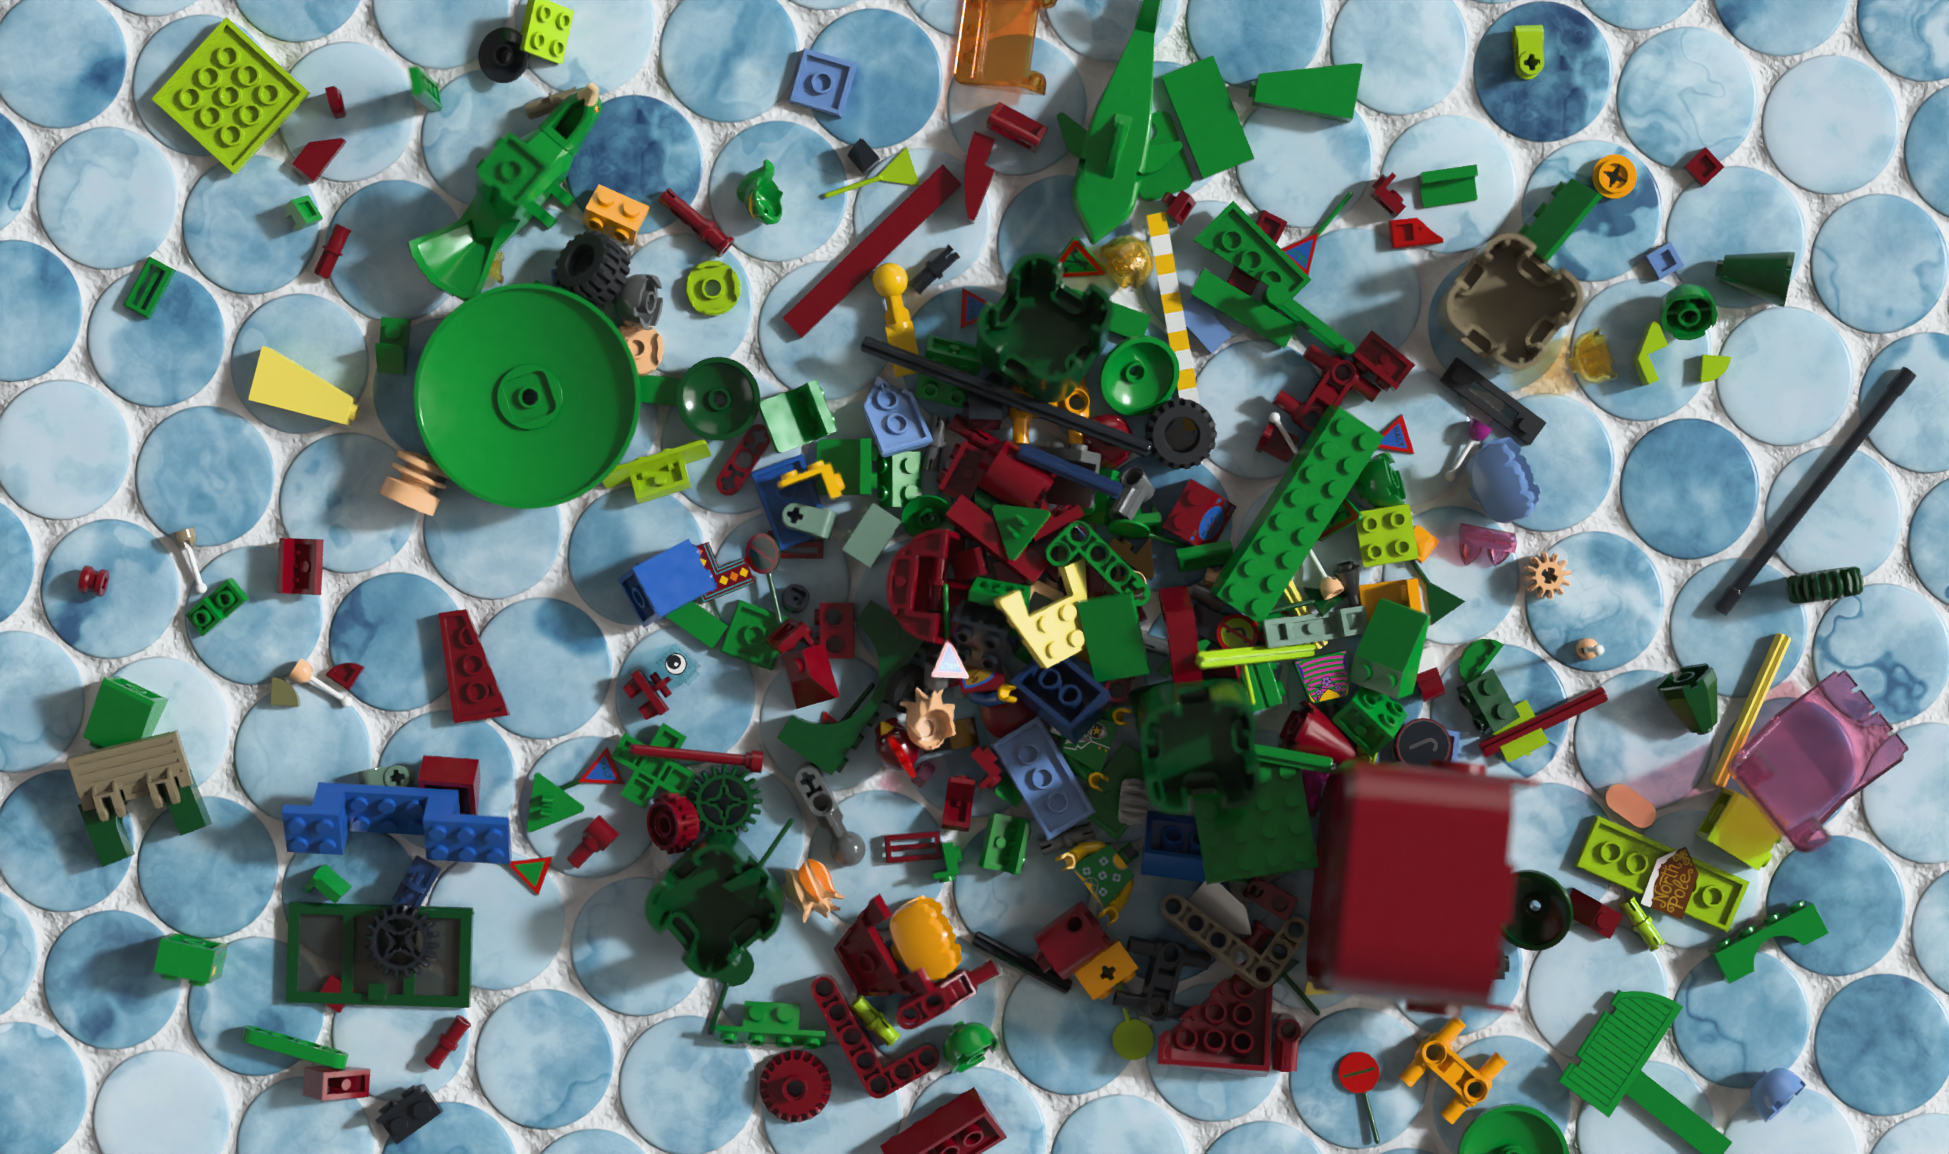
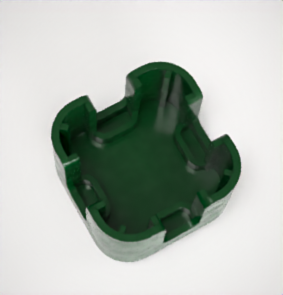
M1031 253L1021 257L1010 269L1007 275L1005 293L998 303L994 304L988 300L981 309L977 321L976 351L980 361L987 368L1041 402L1056 403L1066 399L1073 393L1107 345L1113 317V304L1109 295L1093 283L1088 285L1083 295L1079 294L1062 281L1064 266L1060 261L1044 253Z
M1229 679L1163 684L1149 689L1142 696L1138 705L1142 768L1148 798L1157 809L1170 814L1187 813L1190 811L1188 796L1198 794H1218L1220 805L1223 809L1242 807L1255 798L1261 784L1260 766L1254 742V735H1257V725L1249 696L1240 684Z
M712 832L699 840L657 876L645 902V915L651 927L659 935L668 929L684 948L681 957L683 963L695 975L707 979H715L726 975L738 965L741 954L757 939L764 943L775 934L780 926L785 907V894L781 885L764 866L761 871L756 909L722 887L723 884L752 869L759 863L757 857L743 841L729 832Z

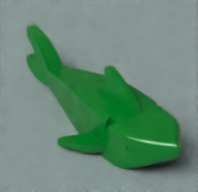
M1141 0L1134 31L1098 102L1088 130L1065 113L1060 112L1057 115V121L1068 151L1079 159L1072 187L1071 205L1087 239L1092 245L1116 230L1130 218L1137 201L1142 176L1161 170L1183 147L1180 141L1149 146L1153 109L1154 35L1158 26L1163 0Z

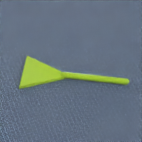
M907 147L879 175L824 194V197L830 198L877 181L920 186Z

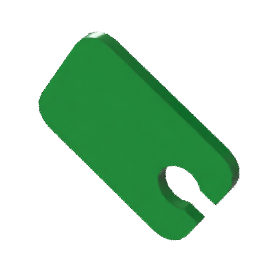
M1165 111L1152 113V124L1155 125L1157 134L1154 139L1150 140L1149 146L1180 141L1171 115ZM1183 148L1161 170L1142 176L1139 193L1145 201H1156L1161 199L1166 192L1175 194L1181 190L1188 189L1192 185L1193 177Z

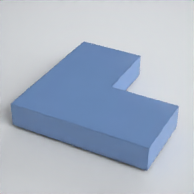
M1194 296L1182 305L1186 327L1210 354L1232 336L1214 315L1218 310Z

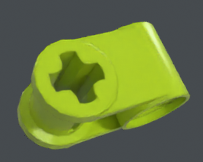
M1543 25L1513 26L1512 46L1514 50L1515 72L1519 78L1531 80L1544 67ZM1527 60H1529L1530 65H1535L1532 70L1529 69V66L1524 65Z

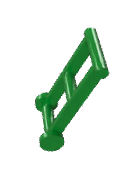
M1280 282L1272 283L1263 292L1261 299L1264 305L1271 309L1278 308L1340 357H1346L1354 352L1355 346L1353 343L1347 341L1292 299L1285 284Z

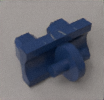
M416 855L392 900L402 905L409 903L411 911L415 906L420 907L442 868Z

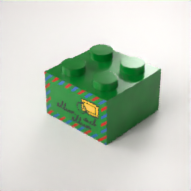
M178 933L170 934L160 939L153 972L161 973V978L177 981L179 977L189 979V984L204 987L206 983H212L214 980L222 977L228 944Z

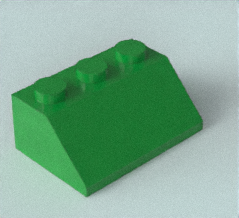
M1572 178L1566 183L1560 181L1550 193L1554 196L1548 204L1543 202L1533 213L1536 219L1529 226L1525 223L1516 234L1530 240L1537 247L1532 255L1542 263H1546L1603 197L1602 195Z

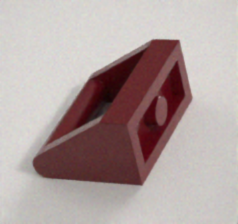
M1001 102L996 105L986 122V128L1033 153H1036L1048 130V127Z

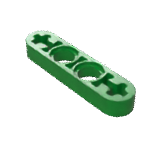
M244 1025L241 1041L338 1069H345L349 1056L348 1053L252 1025Z

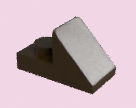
M1123 537L1119 540L1112 538L1108 546L1121 559L1151 581L1154 578V567L1150 537L1136 554L1132 552L1134 546Z
M975 717L953 720L955 735L945 738L943 743L933 750H924V754L949 749L955 750L979 744Z

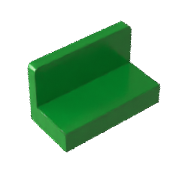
M1477 164L1421 172L1418 175L1422 207L1430 208L1476 201L1478 199L1475 178L1478 176Z

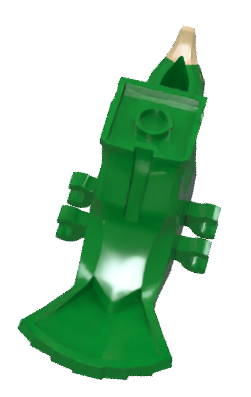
M591 82L583 88L576 89L536 129L521 139L511 132L504 139L500 137L493 145L495 148L485 160L482 158L476 165V168H478L477 174L480 177L476 184L477 193L462 217L453 223L407 243L411 258L432 286L463 301H467L480 294L486 284L495 255L514 235L527 225L533 216L549 229L557 222L552 215L542 208L551 195L567 208L575 201L559 185L568 176L574 156L578 154L602 112V103L597 85Z

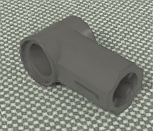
M1131 467L1122 474L1121 483L1123 484V489L1108 513L1113 520H1133L1141 503L1148 501L1154 495V486L1140 467Z
M933 642L926 647L924 686L931 690H942L948 687L949 678L930 677L943 645Z

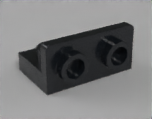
M425 1084L418 1089L415 1085L411 1086L401 1094L403 1099L400 1102L394 1104L390 1101L378 1110L381 1115L375 1119L376 1123H381L396 1145L444 1111Z

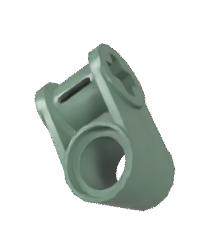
M791 503L784 508L781 520L783 525L790 530L805 533L815 538L830 540L837 513L819 507ZM793 510H797L798 516L802 517V520H797L795 524L791 523V518L787 516V513L792 514Z
M398 764L384 768L377 767L358 772L361 785L410 787L415 780V772L407 764ZM404 773L405 779H395V775Z

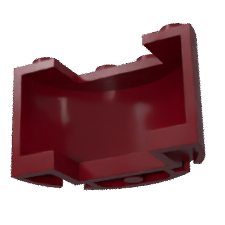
M947 529L926 531L913 537V540L906 546L901 547L893 558L886 579L888 604L892 614L897 618L902 627L913 636L944 645V618L940 617L939 614L930 613L929 609H925L928 595L926 579L929 578L931 557L947 559V555H949L948 563H951V554L964 551L966 536ZM949 618V621H950V635H951L952 618Z

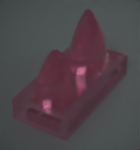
M1460 523L1458 531L1459 551L1465 566L1474 562L1483 548H1487L1488 558L1493 566H1497L1505 561L1510 553H1515L1517 546L1515 533Z

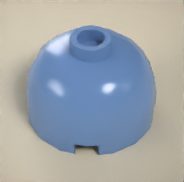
M1775 1068L1769 1072L1763 1069L1752 1079L1755 1083L1750 1092L1752 1107L1767 1122L1790 1103L1794 1094L1797 1096L1807 1084L1788 1069Z

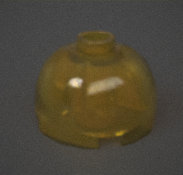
M1119 235L1100 248L1101 259L1105 256L1108 262L1104 266L1106 271L1120 287L1126 289L1129 286L1131 287L1130 291L1134 292L1150 278L1154 267L1153 251L1145 240L1141 241L1132 235Z
M1600 327L1581 334L1572 346L1573 357L1568 358L1573 374L1579 372L1582 379L1591 384H1602L1618 379L1617 370L1612 371L1610 364L1615 362L1604 334L1600 335Z

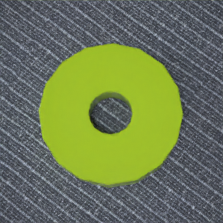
M706 261L698 264L688 275L685 293L689 303L698 312L707 316H720L728 313L737 304L741 293V284L736 272L729 265L720 261ZM710 281H717L721 285V290L716 296H709L705 291L706 284Z

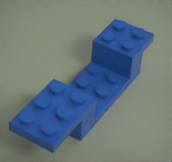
M318 782L312 806L284 804L282 809L287 852L343 855L349 831L424 835L427 860L511 864L512 849L509 817L460 814L458 790Z

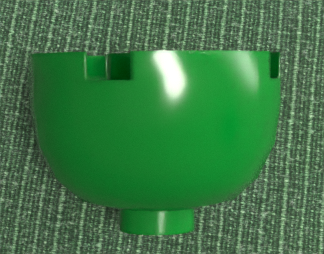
M1685 283L1677 285L1669 290L1661 301L1660 318L1663 329L1673 334V337L1678 340L1701 338L1706 334L1705 331L1711 325L1713 328L1716 324L1718 314L1714 299L1705 288L1696 284Z
M1388 452L1371 457L1359 475L1360 482L1356 483V489L1360 498L1365 497L1369 504L1376 508L1405 504L1403 499H1406L1404 484L1399 470L1395 471L1390 464L1395 463V461Z
M960 1021L949 1028L950 1034L946 1037L943 1044V1056L953 1074H955L956 1070L961 1073L986 1059L984 1057L985 1052L989 1049L993 1054L999 1047V1042L993 1032L982 1023L970 1022L964 1024L963 1021Z

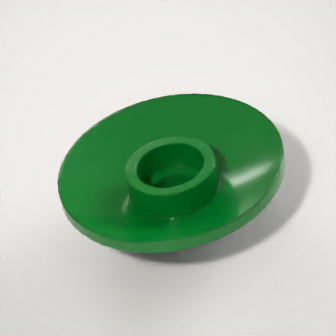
M917 496L911 499L903 509V526L912 537L937 529H947L954 532L955 526L944 518L952 506L937 496Z

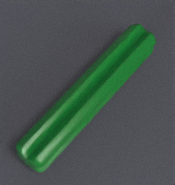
M1255 744L1256 755L1260 762L1329 774L1332 769L1333 761L1331 757Z

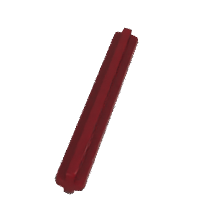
M1597 687L1479 742V749L1484 757L1501 751V746L1539 728H1542L1544 731L1608 700L1606 691L1603 687Z

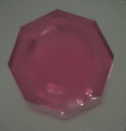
M927 760L922 761L914 769L916 777L911 778V781L918 787H923L935 771V766Z

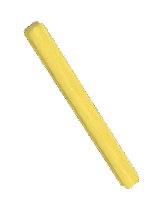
M1775 634L1710 779L1711 783L1722 788L1726 786L1791 641V638L1784 634Z

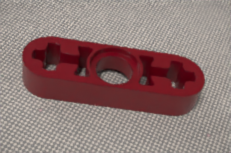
M756 424L750 427L716 479V487L720 493L732 496L737 494L744 485L750 473L771 444L765 425ZM763 429L765 431L764 437L767 440L765 443L759 442L756 445L755 449L760 450L758 455H756L751 449L743 446L746 442L752 445L755 437L752 436L753 432H760ZM741 452H748L752 457V463L747 468H741L736 463V458ZM732 465L737 471L745 474L742 479L737 475L733 481L736 487L734 489L728 488L725 491L722 479L724 477H731L733 471L728 469Z

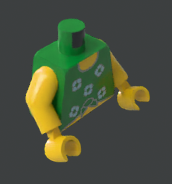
M1102 841L1083 842L1068 851V853L1057 856L1056 861L1061 859L1066 861V867L1061 869V871L1073 869L1101 906L1105 908L1098 914V918L1100 919L1104 914H1107L1110 917V922L1107 926L1117 921L1118 914L1128 902L1134 886L1132 879L1134 874L1127 865L1140 854L1129 842L1116 852L1110 843L1105 844Z

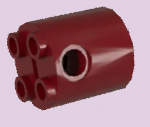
M1008 439L989 447L977 465L978 487L1008 506L1037 509L1043 497L1040 492L1046 495L1057 474L1018 459L1017 452L1019 446Z
M1081 900L1032 935L1038 945L1037 952L1032 956L1045 974L1051 969H1055L1058 975L1063 980H1066L1113 945V942L1100 927V923Z

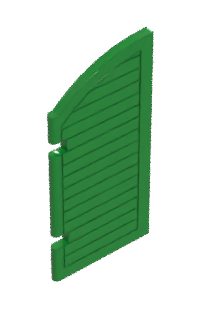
M1617 990L1609 1002L1616 1009L1612 1014L1605 1010L1603 1011L1575 1053V1056L1581 1059L1577 1066L1569 1062L1557 1081L1609 1118L1683 1008L1677 1002L1655 993L1644 991L1621 992Z

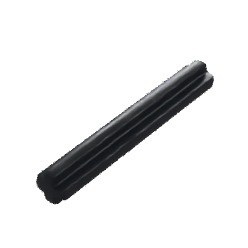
M980 931L975 933L971 941L973 946L1063 994H1067L1073 984L1072 980L1068 978L1063 980L1053 970L1045 974L1035 960Z

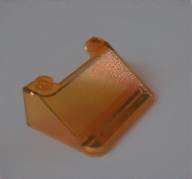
M964 0L954 69L956 81L964 86L1045 96V76L1040 72L1030 70L1039 9L1053 8L1057 0Z

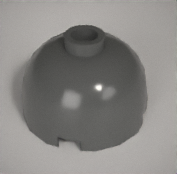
M635 274L627 277L626 284L620 288L622 289L621 292L614 296L612 304L618 317L624 324L639 330H651L649 326H656L662 311L663 297H658L657 289H662L661 282L655 275Z

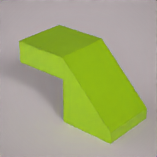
M1658 320L1646 324L1632 360L1643 386L1659 380L1648 354L1669 346Z

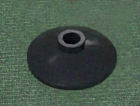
M501 27L491 31L483 39L479 48L478 60L482 72L490 80L497 83H510L522 76L527 69L530 53L520 49L523 38L520 32L512 28ZM511 52L510 60L507 62L506 55Z

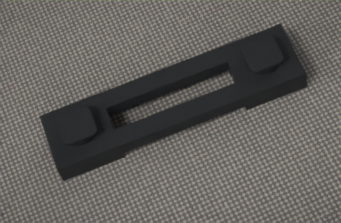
M1457 357L1439 380L1504 426L1527 445H1531L1547 423ZM1475 381L1515 410L1517 416L1514 420L1511 421L1468 390L1471 384Z

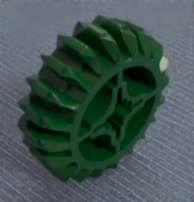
M1856 566L1801 573L1786 579V591L1790 602L1794 604L1855 596L1863 592V575H1861L1860 568Z
M722 764V772L720 773L716 765L711 766L712 776L705 770L701 772L702 777L705 779L704 782L698 778L694 779L693 782L699 789L690 788L689 793L696 795V799L688 800L693 805H696L695 809L700 816L699 824L702 821L706 823L702 828L703 833H706L712 827L714 828L713 832L719 830L728 832V830H731L732 834L738 837V827L746 833L749 831V828L745 822L748 821L753 825L757 822L751 816V813L761 814V810L754 807V804H761L763 802L762 798H754V794L761 792V788L751 789L750 785L754 784L756 779L753 777L747 782L744 779L748 775L747 770H744L740 776L737 775V765L733 766L731 773L728 772L727 764ZM720 779L721 785L718 795L703 797L706 787L711 782ZM729 779L740 784L745 790L747 797L734 795L730 789ZM724 792L729 795L728 798L731 797L732 801H739L730 803L726 810L721 807L722 804L719 805L718 802H711L721 799ZM747 805L744 816L740 820L730 823L731 809ZM703 806L715 807L719 811L721 823L712 820L705 812Z

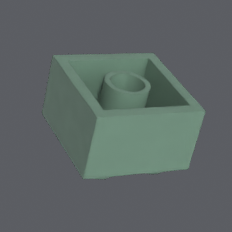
M872 503L870 507L865 504L857 516L860 523L855 530L850 528L841 541L845 544L842 550L869 568L874 566L902 521L875 503Z

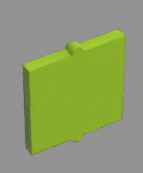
M1527 699L1514 705L1520 717L1493 733V736L1535 717ZM1539 728L1501 746L1500 749L1507 763H1510L1524 755L1530 756L1532 751L1548 744L1549 741L1542 728Z

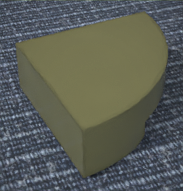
M272 677L270 705L300 706L299 695L292 685L282 678Z

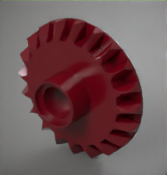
M788 1050L773 1057L763 1069L759 1084L762 1102L768 1111L778 1119L798 1123L811 1120L820 1114L829 1101L832 1088L831 1077L825 1064L815 1055L802 1050ZM791 1081H798L802 1085L803 1090L798 1094H793L788 1090L787 1085Z

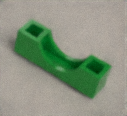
M1802 899L1788 905L1789 910L1781 914L1775 912L1764 917V923L1756 927L1754 925L1746 926L1738 931V936L1732 939L1726 937L1713 944L1715 948L1708 952L1723 981L1730 984L1754 972V958L1758 948L1763 942L1772 937L1789 936L1797 943L1805 946L1828 934L1829 932L1814 903L1804 902Z

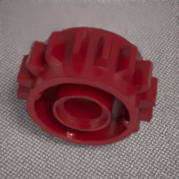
M677 792L659 795V799L653 800L654 804L649 808L647 814L649 836L653 843L661 851L666 850L667 854L686 852L687 848L693 846L692 843L698 836L699 817L694 805L686 799V796L679 797Z

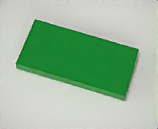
M1213 55L1161 76L1202 180L1254 160L1253 153Z

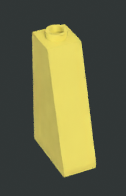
M265 346L261 347L248 400L351 426L352 421L357 420L360 406L357 405V398L278 351Z

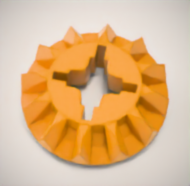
M1611 154L1601 158L1596 163L1591 180L1595 190L1602 194L1604 198L1618 199L1632 191L1636 184L1637 173L1633 163L1628 158L1618 154ZM1618 166L1617 176L1623 181H1615L1609 187L1610 178L1605 173H1612Z

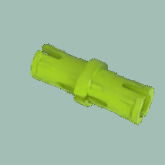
M1634 896L1625 899L1626 903L1622 901L1619 907L1622 908L1633 924L1631 926L1633 931L1639 933L1650 952L1659 948L1657 945L1662 946L1665 941L1652 925L1653 920L1650 915L1646 916Z
M863 995L852 1002L850 1009L866 1024L865 1027L869 1031L872 1030L887 1047L891 1046L900 1037V1033L884 1018L885 1015L881 1011L878 1012Z

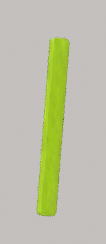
M1309 643L1267 649L1266 646L1199 652L1196 655L1195 664L1200 669L1311 658L1314 656L1316 648L1314 644Z

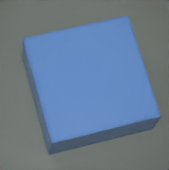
M1671 242L1644 256L1657 280L1684 266Z

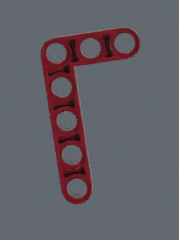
M1186 585L1158 589L1167 633L1173 683L1202 681L1201 669L1195 664L1196 655L1199 653L1194 612Z
M822 973L814 978L811 985L812 996L864 1088L871 1097L876 1099L884 1098L937 1067L939 1063V1050L934 1044L928 1042L916 1046L883 1065L833 976ZM819 981L830 983L832 989L828 994H821L817 991L816 984ZM834 1005H840L845 1009V1015L842 1018H834L830 1014V1008ZM848 1029H853L859 1034V1039L856 1042H848L843 1036L844 1032ZM929 1050L933 1052L935 1059L931 1063L922 1062L919 1058L922 1051ZM860 1054H869L873 1059L872 1064L867 1067L861 1066L857 1061V1057ZM899 1064H906L911 1072L906 1077H900L896 1074L895 1068ZM875 1078H882L887 1086L883 1090L878 1091L873 1089L871 1081Z

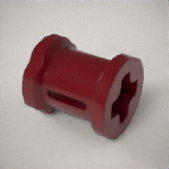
M1254 919V926L1251 929L1252 934L1240 940L1261 955V948L1270 936L1273 937L1275 935V932Z

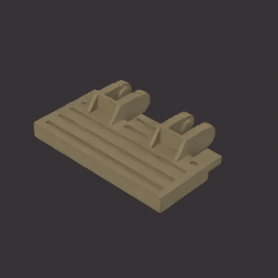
M178 730L72 755L67 758L83 811L96 808L102 822L109 820V810L104 798L106 796H111L118 817L126 816V808L120 791L122 789L126 801L151 795L154 806L157 809L164 805V799L159 787L160 783L165 782L172 804H177L181 801L175 776H177L181 788L193 785L189 763Z

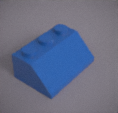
M1147 811L1140 874L1197 882L1206 881L1194 816Z

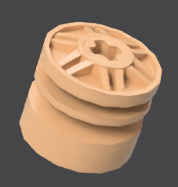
M398 449L396 456L407 462L405 466L392 462L391 466L399 471L401 476L400 478L386 476L379 493L410 508L434 516L441 499L430 491L432 487L446 489L447 485L436 480L438 475L447 479L450 478L441 470L434 459L417 452Z

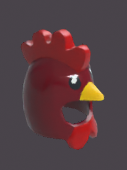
M896 717L888 718L875 729L876 754L880 761L888 768L896 771L905 770L913 779L916 777L913 765L919 758L920 747L910 740L905 723L900 722Z

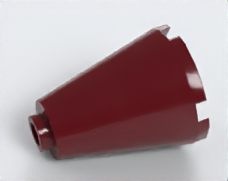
M1304 700L1299 703V705L1303 706L1299 711L1294 709L1291 711L1280 732L1279 737L1283 739V744L1278 743L1279 748L1331 757L1332 765L1336 766L1345 761L1357 759L1359 754L1357 744L1314 704Z

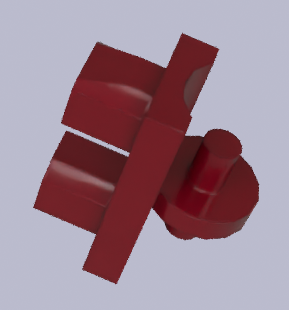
M640 669L632 674L633 678L622 687L630 699H633L642 691L649 700L638 708L645 720L658 714L663 715L670 710L657 692L660 690L665 698L672 694L666 686L672 681L670 676L662 680L658 673L654 672L649 676L655 683V686H653Z

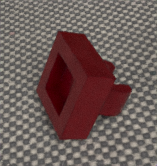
M1183 190L1179 192L1177 197L1166 192L1161 199V202L1165 203L1164 206L1169 208L1166 214L1173 222L1180 226L1196 205L1191 195Z

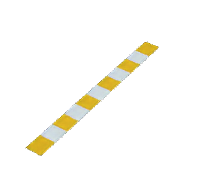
M1166 212L1146 215L1169 344L1179 362V380L1177 384L1179 398L1190 399L1200 404ZM1183 417L1185 431L1196 430L1195 424L1190 419Z

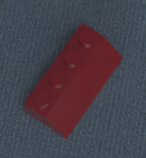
M973 1087L961 1093L959 1097L946 1105L937 1108L936 1111L922 1120L915 1122L898 1135L892 1136L888 1141L881 1144L880 1148L883 1154H982L1006 1139L1007 1136L984 1099Z

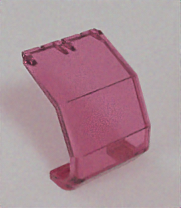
M1846 670L1839 674L1836 671L1832 672L1775 714L1738 750L1728 765L1730 776L1785 844L1802 853L1812 852L1829 843L1832 837L1822 825L1848 799L1904 759L1903 754L1909 749L1897 733L1891 736L1887 734L1893 728L1879 711L1874 714L1870 713L1875 709V705L1862 689L1855 693L1852 691L1858 684Z

